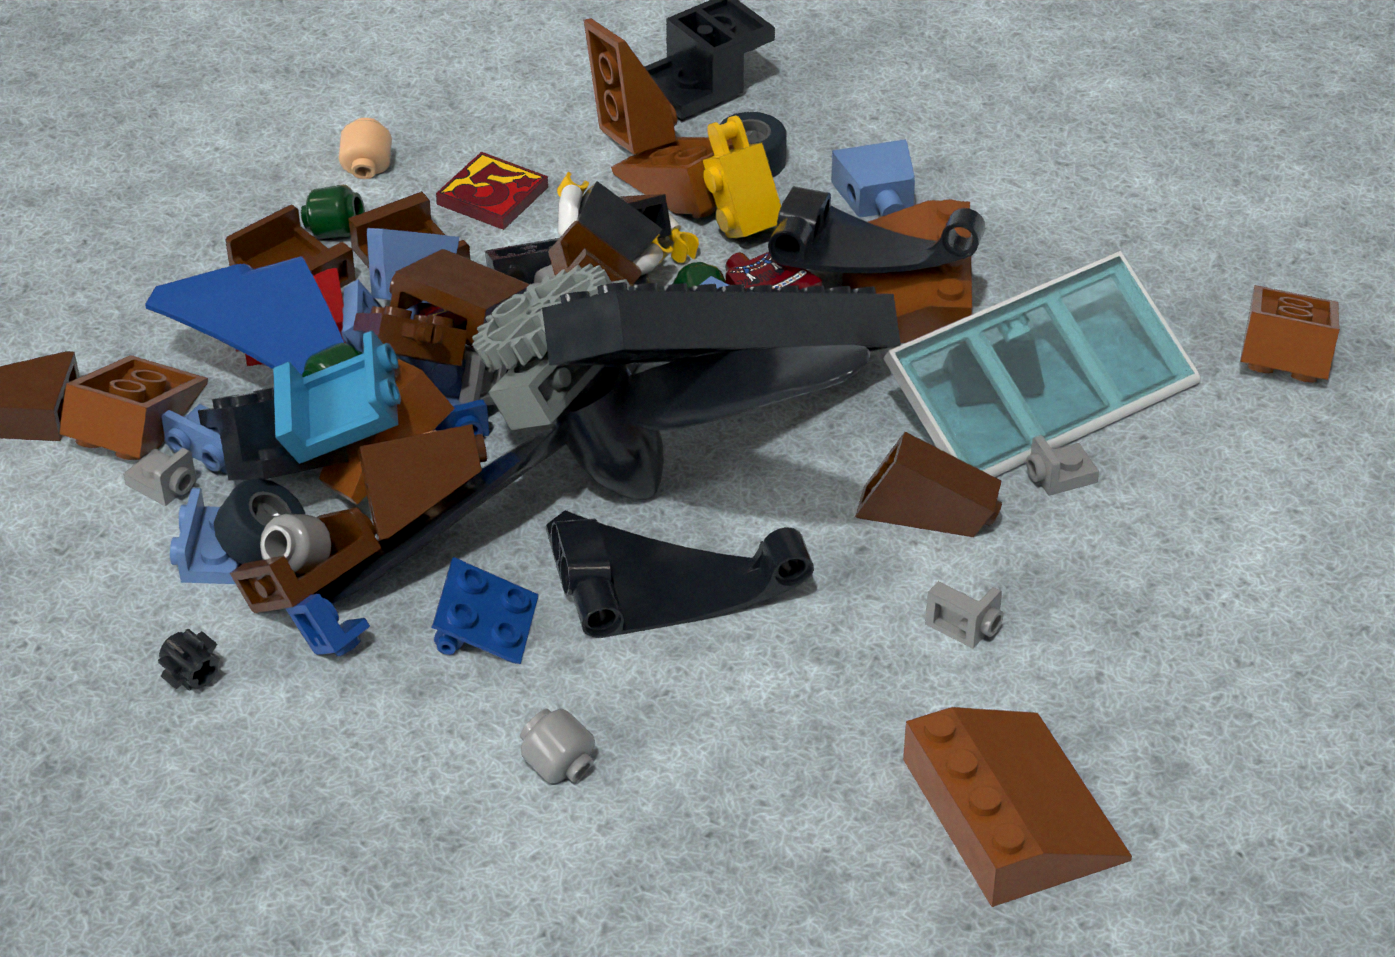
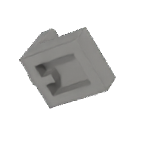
M465 344L463 359L466 360V365L461 379L462 387L459 402L464 404L482 399L486 405H493L495 402L490 396L489 391L506 374L507 368L505 365L497 370L493 366L487 368L475 348Z
M1042 435L1032 438L1031 454L1026 459L1027 470L1030 478L1034 482L1039 481L1048 496L1098 483L1099 470L1080 443L1052 450Z
M181 448L171 457L157 449H153L123 473L125 485L163 506H167L179 495L186 494L196 482L192 452L185 448Z
M938 581L928 591L925 625L974 649L985 635L992 637L1002 623L1004 616L1003 611L1000 610L1002 591L992 587L980 601H977L965 593Z

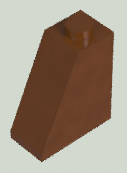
M65 351L0 366V439L61 441L62 435L59 432L66 383L80 378L75 352Z
M472 424L359 447L358 455L377 541H387L482 471L480 463L487 461L486 446L482 434L474 435Z
M904 431L864 485L855 517L974 538L984 524L991 526L1001 510L1002 502L997 500L1002 481Z

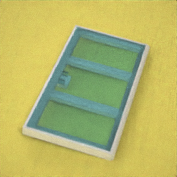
M1121 251L893 348L883 358L936 447L993 477H997L1025 464L1027 457L1031 454L1033 437L1042 435L1052 450L1057 449L1200 383V375Z

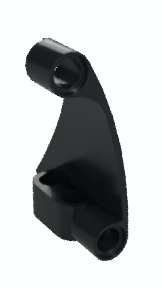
M793 186L781 205L776 229L768 243V252L772 259L781 265L815 271L840 273L911 271L940 266L972 256L976 252L986 228L983 217L977 211L970 208H961L950 215L941 237L937 241L921 239L873 225L833 207L829 192ZM963 227L971 232L972 237H962L956 233L954 228Z
M566 510L546 524V532L564 594L566 596H573L582 630L586 635L593 638H605L702 621L737 611L775 597L805 583L814 571V565L800 531L794 528L784 527L771 532L764 541L760 542L757 552L750 558L704 551L644 537L599 523L595 518L587 519Z

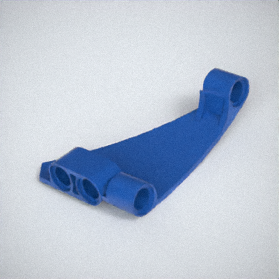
M301 256L253 269L250 265L236 264L155 287L145 303L146 309L207 334L249 355L271 369L290 362L302 375L305 362L312 354L333 344L344 343L329 307L305 260Z

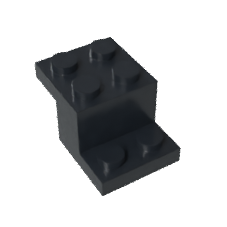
M709 0L666 18L667 57L644 67L672 104L676 115L683 119L743 93L744 53L774 41L775 27L739 0Z
M274 387L256 390L249 394L212 399L213 408L198 410L200 425L206 428H219L228 481L255 478L269 479L349 462L346 446H343L299 464L275 436Z

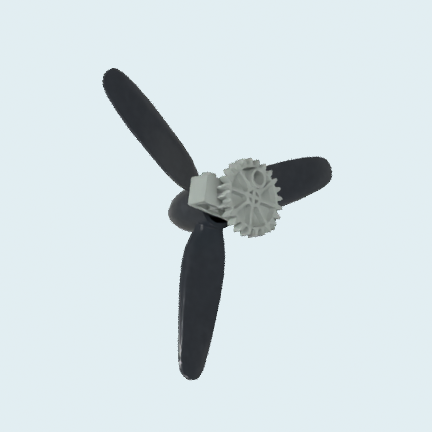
M588 264L582 269L580 265H577L568 273L563 269L552 279L546 276L541 284L537 286L530 284L526 292L514 294L512 298L496 307L492 315L485 318L488 323L477 328L479 333L472 337L474 340L472 345L487 368L493 366L497 370L505 365L509 369L489 391V394L511 430L552 423L555 426L484 466L479 474L387 541L379 542L381 549L313 594H320L322 598L327 599L331 604L351 596L419 552L464 516L553 455L565 444L579 465L602 486L628 498L637 500L649 499L657 492L663 471V443L660 430L682 429L714 422L762 406L834 386L857 374L868 362L871 353L864 346L825 345L705 354L676 360L642 372L639 371L643 364L550 366L542 308L560 304V295L588 291L590 296L598 294L597 287L600 285L625 282L627 283V290H629L628 287L630 285L627 279L611 282L606 271L602 270L600 265L593 267L592 264ZM649 273L640 276L633 285L650 283Z

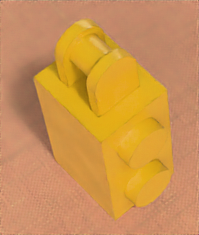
M736 115L729 117L727 123L720 125L714 122L709 124L707 132L714 156L703 160L705 167L703 175L708 190L713 193L716 202V220L720 229L725 232L727 238H740L776 226L781 203L763 144H749L743 123ZM728 139H731L734 147V149L729 150L728 144L726 141Z

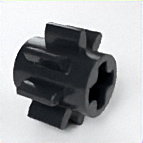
M186 629L185 632H177L165 640L159 652L160 659H158V663L165 668L161 677L175 689H178L181 685L188 690L206 686L214 679L218 672L220 657L213 653L218 644L202 631L196 635L190 629Z

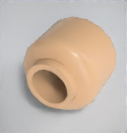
M359 118L347 124L341 131L339 162L342 168L360 179H370L375 174L386 171L390 165L392 137L389 130L372 118Z

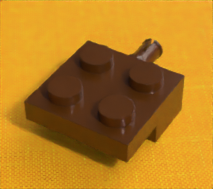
M372 306L371 313H356L353 331L363 333L373 331L383 344L389 343L397 356L443 365H462L468 331L453 328L454 319L435 315L423 316L414 314L412 320V311L385 306V308Z

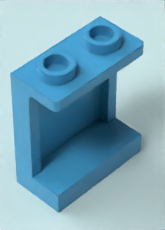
M373 331L363 334V354L306 377H303L290 362L273 368L275 436L299 464L398 425L397 405L401 402V396L395 383L394 371L398 369V359L392 346L389 343L383 344Z

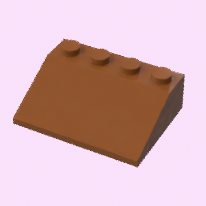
M952 199L943 201L927 200L868 221V223L900 234L937 241L941 237L950 215L958 209L970 208V202ZM963 227L954 228L960 236L965 238L971 237V232ZM971 256L940 266L911 271L843 273L842 286H850L851 290L874 286L876 294H894L901 343L910 342L972 315Z
M950 707L906 721L903 760L991 907L1132 860L1129 850L1037 712Z

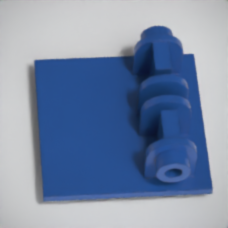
M453 557L431 627L437 630L434 636L437 650L442 654L451 655L466 642L509 662L521 664L539 594Z

